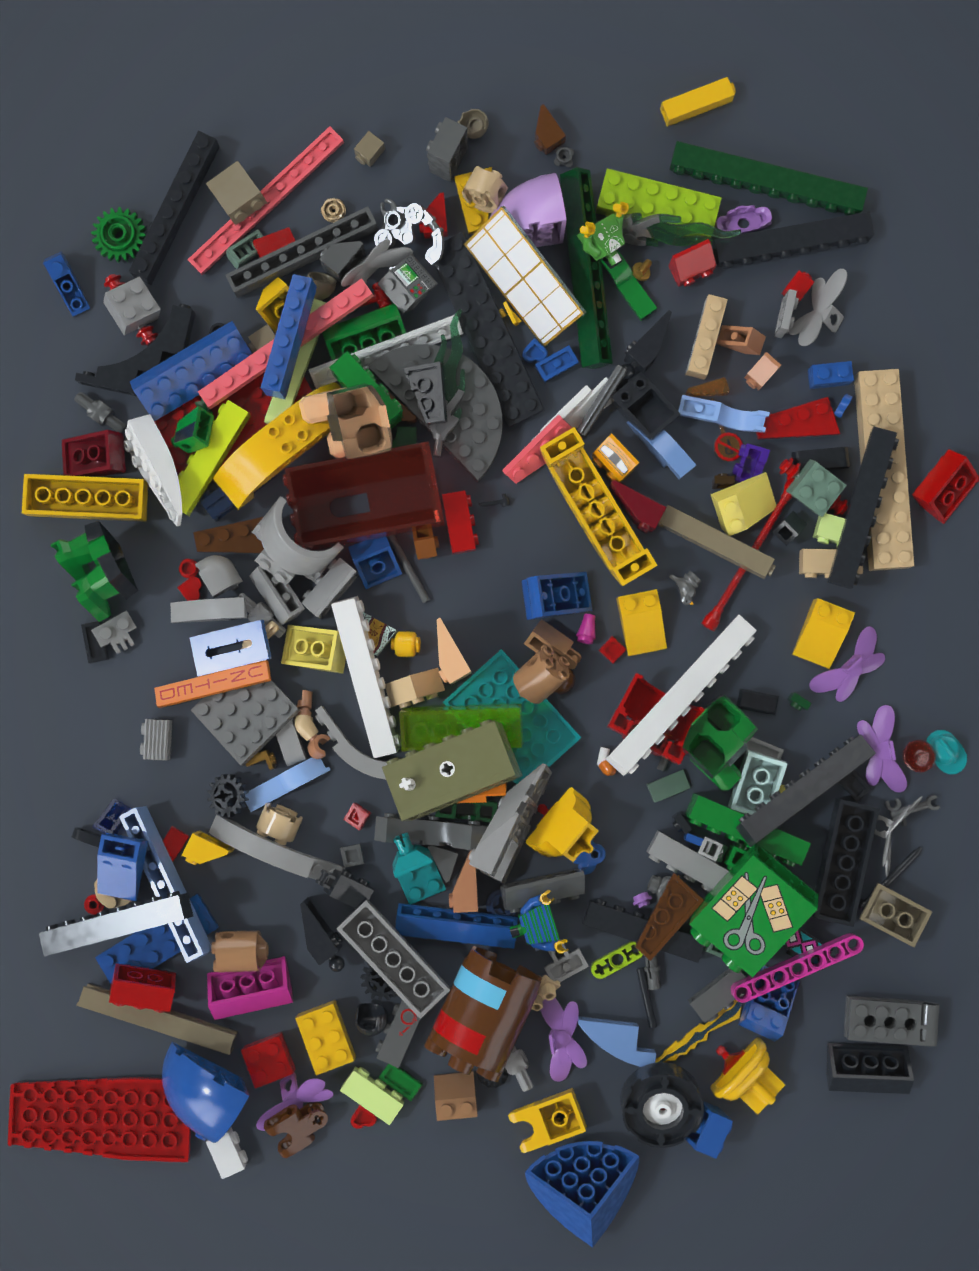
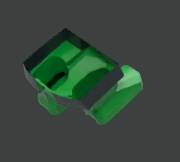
M98 520L84 525L85 533L71 541L59 539L51 543L50 546L57 551L55 555L57 562L76 580L71 586L79 591L76 595L77 600L100 622L111 615L108 598L120 593L127 600L138 592L120 544ZM94 561L96 567L90 572L88 563Z
M720 694L704 708L705 711L691 724L684 740L683 752L721 791H729L741 778L740 770L733 763L748 748L746 743L754 736L758 728L727 696Z

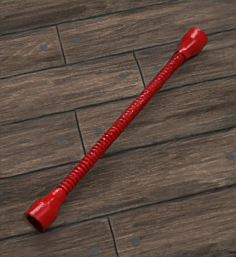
M795 477L786 481L781 499L777 504L778 506L773 510L752 548L760 549L768 536L767 534H769L775 521H777L776 519H778L784 506H786L785 504L792 498L786 490ZM741 567L734 575L735 577H733L718 605L701 622L704 627L715 632L720 623L724 605L729 601L728 599L733 594V590L738 586L742 579L741 577H743L747 570Z

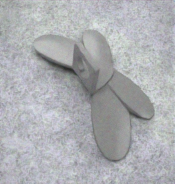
M390 239L381 241L368 256L344 276L341 286L353 285L361 278L366 284L367 279L378 268L399 264L410 254H413L412 249L400 247L387 250L391 243Z
M845 269L835 271L827 283H825L823 278H817L814 281L811 293L814 310L793 323L792 329H789V334H799L798 342L801 346H808L816 340L822 323L832 332H836L844 316L832 303L840 295L846 284L848 275ZM835 314L837 320L836 323L832 325L830 316Z
M923 796L919 797L911 805H908L895 821L878 815L877 821L883 820L886 826L889 827L888 831L879 832L875 829L874 833L886 839L882 860L883 866L885 864L886 877L889 875L891 864L892 831L915 809Z

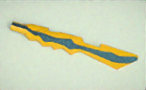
M735 999L734 1004L726 1010L723 1008L718 1012L716 1019L706 1024L699 1023L686 1033L682 1040L679 1042L675 1041L665 1049L663 1054L655 1060V1063L676 1061L680 1055H687L690 1049H695L697 1043L707 1041L708 1032L739 1019L742 1003Z

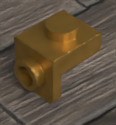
M269 750L258 752L246 764V767L266 760L269 769L272 770L276 768L277 760L273 752L270 753Z

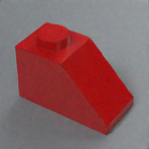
M443 192L438 194L426 211L435 216L438 226L444 229L443 237H448ZM423 222L420 223V233H424L425 239L432 238L431 234L433 231L430 226L425 227Z

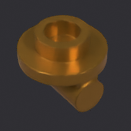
M646 259L643 263L638 262L634 264L632 272L636 279L646 281L650 277L651 272L649 268L652 265L651 260Z

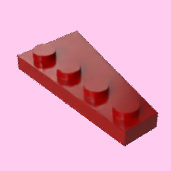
M828 397L770 414L769 417H766L764 423L766 431L756 432L758 440L840 434Z

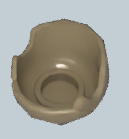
M479 109L463 112L460 121H458L459 124L467 127V137L469 139L482 137L489 125L486 114Z

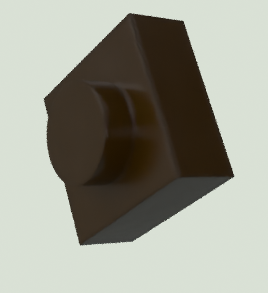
M726 473L715 475L712 480V489H725L734 485L735 476H729Z

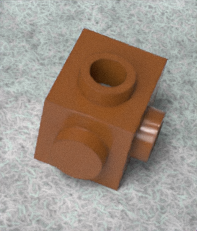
M432 526L412 529L417 559L437 556L436 548H439L438 536H433Z

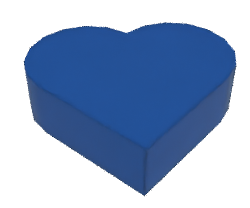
M535 338L522 352V358L527 363L540 362L548 356L546 348Z
M848 394L843 396L834 412L835 416L842 417L852 396Z

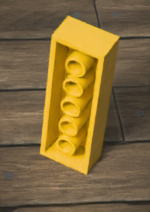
M24 474L22 514L26 516L146 522L148 484L144 479Z

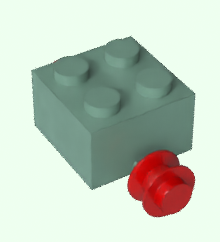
M793 458L785 459L780 464V474L786 473L787 480L795 477L786 492L812 512L823 517L827 510L833 509L834 516L842 515L847 510L848 500H840V494L847 485L819 463L810 459L801 471L800 463L794 465Z

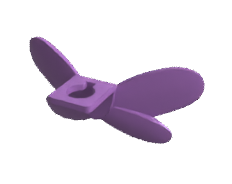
M870 626L864 628L858 637L854 655L841 668L825 671L815 676L809 683L810 689L816 693L837 689L836 700L839 702L846 700L854 691L859 676L876 670L885 661L883 653L873 654L877 641L875 629Z
M883 705L877 710L872 727L864 720L859 721L857 724L859 735L863 736L876 753L868 762L866 780L869 785L874 786L882 777L891 790L903 792L907 787V781L902 769L894 761L896 760L893 741L890 740L894 728L895 714L891 706Z
M556 998L549 1001L545 999L542 1002L543 1008L540 1011L552 1029L549 1033L551 1054H553L550 1062V1076L554 1081L560 1082L568 1076L572 1062L578 1068H584L587 1065L583 1049L572 1038L578 1022L579 1010L577 1003L573 1001L569 1002L565 1010H563Z
M294 1072L280 1081L283 1102L265 1112L258 1119L256 1127L258 1130L265 1131V1120L287 1106L294 1104L300 1109L303 1107V1102L328 1100L333 1096V1092L324 1089L325 1081L317 1078L305 1081L298 1089ZM292 1080L290 1091L285 1089L286 1083Z

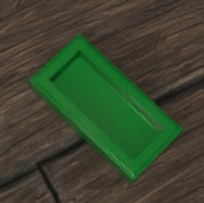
M387 1064L378 1077L409 1101H412L423 1085L422 1082L401 1067L397 1068L390 1064Z

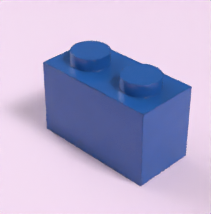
M852 361L812 365L808 369L810 389L850 385L854 381Z

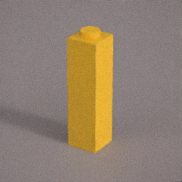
M728 77L663 101L660 111L666 126L668 127L731 103L736 94L734 84L730 83Z

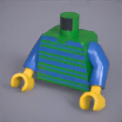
M547 890L543 894L530 898L524 904L518 915L521 924L511 926L509 929L513 939L525 936L526 943L530 944L533 948L564 953L569 949H564L562 944L567 943L568 940L558 941L560 940L549 906L555 898L549 899L547 894L551 891Z

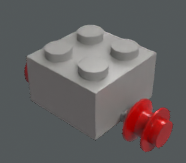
M109 275L104 283V287H110V290L105 292L104 305L124 335L139 329L136 337H142L141 345L149 346L156 339L158 333H152L154 327L146 325L159 318L160 307L140 276L125 283L120 282L121 275Z

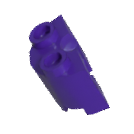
M748 443L746 445L742 444L738 453L741 456L740 461L735 463L732 474L736 475L735 481L742 482L762 474L770 450Z

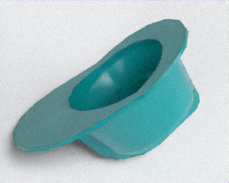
M937 730L928 736L925 743L926 751L938 768L947 774L961 772L966 766L967 754L955 736L945 730Z

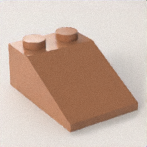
M472 850L467 855L454 885L453 892L449 893V908H453L454 913L478 912L476 868L469 865V855Z

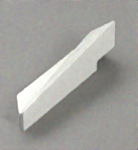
M605 377L593 390L586 385L540 431L558 414L572 428H578L608 381V378ZM611 398L609 399L604 409L610 404H612Z

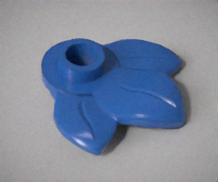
M591 840V845L594 848L593 851L598 852V857H594L592 852H582L573 862L579 864L578 869L584 871V875L592 873L597 864L601 863L606 856L604 847L594 843L593 840Z

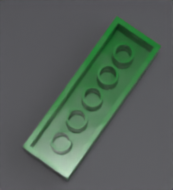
M695 793L693 794L685 812V816L689 817V822L702 827V824L707 825L706 829L718 835L722 831L726 833L724 837L737 843L742 840L744 841L743 845L751 848L736 829L740 824L739 819L744 814ZM779 829L773 830L757 842L775 859L777 856H780V861L793 867L796 864L802 866L811 843Z

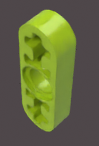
M629 941L595 960L591 964L593 976L603 979L643 956L641 952L636 955L633 952L628 955L630 959L627 960L626 955L622 951L626 949V952L631 951V946L636 945V942ZM615 954L623 956V962L619 965L612 963V957ZM608 958V961L613 968L609 970L608 966L603 969L604 973L600 974V972H595V970L597 969L596 965H606L607 963L604 960Z

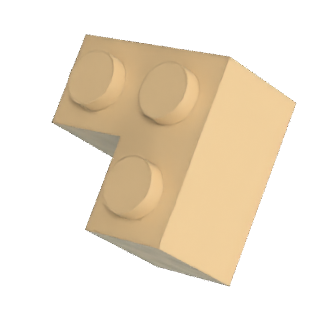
M435 668L385 684L391 707L399 705L401 709L412 705L411 701L413 704L425 701L424 697L427 700L439 697L438 693L445 691L441 676L438 673L439 669Z

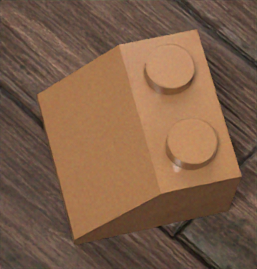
M474 1071L470 1075L461 1072L434 1075L437 1121L477 1117Z

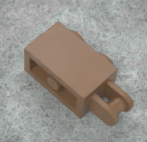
M542 619L524 643L536 653L545 646H550L560 657L563 656L569 661L570 665L568 668L570 669L576 668L577 663L581 660V655L571 648L574 642Z

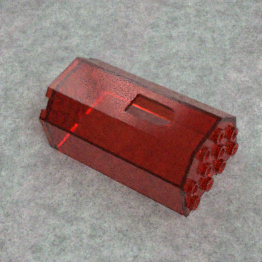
M429 441L391 448L390 451L348 460H346V457L285 468L286 474H283V482L287 489H289V494H286L288 506L293 509V514H290V520L297 532L294 534V541L304 549L312 551L333 547L337 543L344 545L445 526ZM367 493L370 512L344 517H336L331 513L330 505L333 500Z

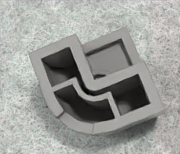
M221 555L206 557L195 564L200 570L199 575L215 598L228 590L233 591L239 587L238 584L243 582L235 569V564Z

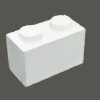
M231 1127L218 1142L206 1141L222 1179L244 1170L248 1161L246 1152L241 1150L238 1144L240 1143L239 1136L236 1131L233 1132Z

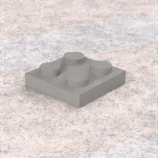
M789 289L782 299L774 337L782 339L785 333L788 334L789 329L793 327L794 317L791 316L793 311L796 310L799 300L796 297L797 291Z

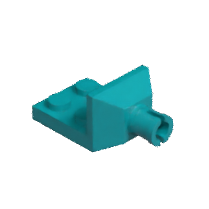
M402 833L404 843L400 835L396 836L393 840L399 851H397L392 864L395 878H398L408 903L411 905L446 890V886L429 849L418 844L413 845L408 833Z

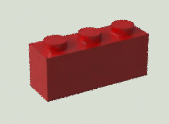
M465 490L442 494L452 554L476 551L475 546L479 545L477 534H473L472 526L476 525L474 514L470 515L468 507L472 506L470 495H466Z

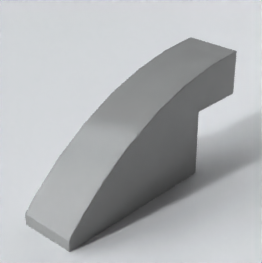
M244 597L170 603L171 623L229 621L231 619L247 618V604Z

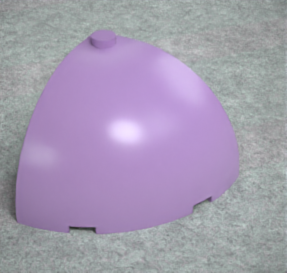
M557 174L541 175L513 188L503 197L497 210L494 209L490 216L491 218L502 207L533 248L563 243L567 219Z

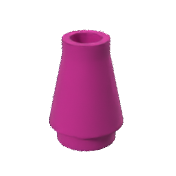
M584 614L576 635L578 642L593 644V640L596 639L595 615Z

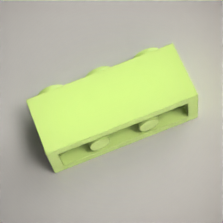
M355 1066L341 1086L340 1091L390 1125L404 1105L403 1096L395 1090L390 1091L387 1089L386 1084L377 1078L375 1080L370 1077V1073L366 1069Z

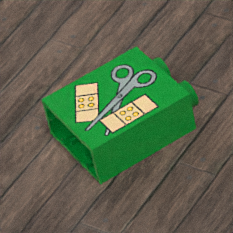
M756 843L704 897V901L691 916L689 925L692 926L690 932L701 945L709 947L712 943L723 952L722 960L732 971L740 973L744 970L751 977H754L816 912L819 894Z

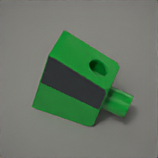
M200 406L196 407L177 423L175 436L171 438L172 445L176 448L179 447L187 453L208 447L214 415Z

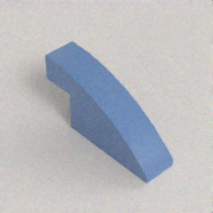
M629 421L627 422L662 467L668 466L679 480L696 466L687 453L664 429L652 440H649Z
M578 1016V1024L582 1030L598 1046L614 1057L639 1067L655 1063L656 1052L654 1049L637 1047L639 1029L637 1023Z

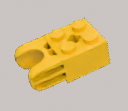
M573 1088L517 1108L508 1114L511 1122L526 1121L533 1127V1135L524 1139L520 1145V1150L523 1153L586 1132L587 1129ZM558 1113L564 1114L563 1120H560V1117L556 1118Z

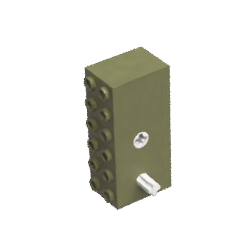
M489 719L481 722L478 728L473 729V727L462 730V734L459 736L449 735L444 737L441 743L435 744L433 742L425 745L422 751L417 752L413 750L406 753L405 758H394L387 761V765L383 766L382 770L401 821L416 820L522 777L502 723Z

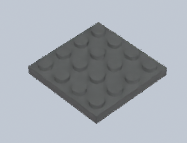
M271 679L268 682L204 697L191 711L241 766H244L300 709Z

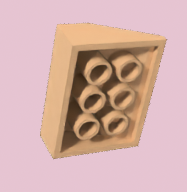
M438 618L439 666L441 668L438 673L445 683L449 682L452 685L472 674L443 621L441 618Z

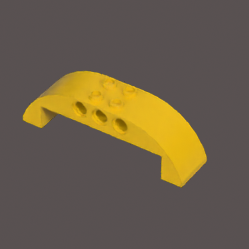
M329 383L306 396L340 389L341 387L338 383ZM300 400L241 445L219 468L213 480L239 510L254 498L253 492L331 432L328 420L312 424L307 423L302 419L299 406Z
M573 427L542 445L540 450L559 490L594 549L621 586H624L658 565L647 548L644 550L584 449L585 443L576 428Z

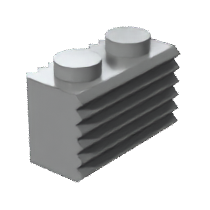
M145 719V723H142L141 726L144 743L140 745V755H143V759L170 760L172 720Z

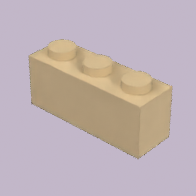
M837 549L800 550L799 574H805V578H817V575H825V578H828ZM859 566L858 574H863V566Z

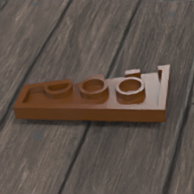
M263 517L193 532L197 552L260 554L264 549L262 542L252 531Z
M675 873L669 879L635 945V948L649 961L655 957L704 901Z

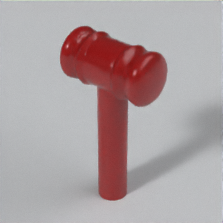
M375 283L372 286L374 297L358 308L377 302L380 309L392 305L386 293Z

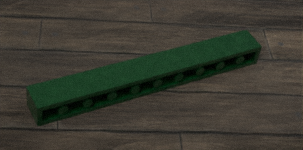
M679 141L676 142L669 170L677 175L687 174L697 180H703L704 178L711 180L714 184L720 185L724 183L734 189H748L754 194L765 193L771 198L777 199L781 197L791 203H805L811 208L821 207L832 213L842 212L845 216L858 214L863 211L868 190L866 187Z
M576 167L560 174V181L567 219V245L574 301L584 313L576 320L582 368L597 369L613 364L601 259L595 260L591 255L583 251V244L577 237L580 234V228L586 226V222L596 224L590 170Z

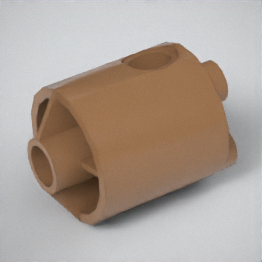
M545 646L514 673L513 681L518 693L532 703H542L568 680L570 676L568 666L570 664L565 657H560L550 646Z
M260 931L216 932L215 942H212L211 945L212 954H215L216 958L213 962L214 972L260 971L268 959V943L262 938Z

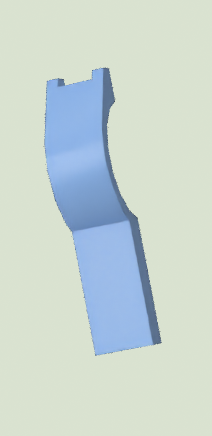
M682 395L678 410L681 414L680 416L717 423L730 429L748 432H765V419L770 414V412L761 410L752 412L737 410L721 402Z
M310 758L249 790V793L245 794L249 801L245 802L250 812H253L266 803H270L331 769L330 767L326 768L321 759Z

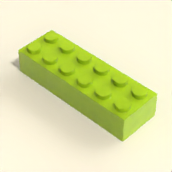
M607 168L596 213L605 216L616 214L613 211V205L625 202L628 203L629 210L624 216L632 214L634 221L659 214L660 223L649 227L705 241L707 239L710 240L712 237L722 198Z

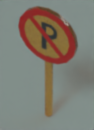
M719 425L721 435L715 440V453L721 460L727 462L734 461L740 457L738 453L743 443L740 437L734 433H725L724 427Z

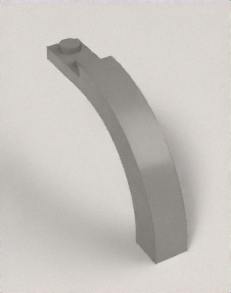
M324 706L316 709V719L321 725L325 724L329 729L327 734L332 741L337 740L338 744L332 747L334 751L356 770L372 777L386 780L382 767L387 765V761L377 760L359 751L346 738Z
M217 814L209 831L212 836L241 852L305 878L319 879L322 869L331 873L335 869L341 872L345 869L341 865L274 842L243 827L232 819L221 817Z

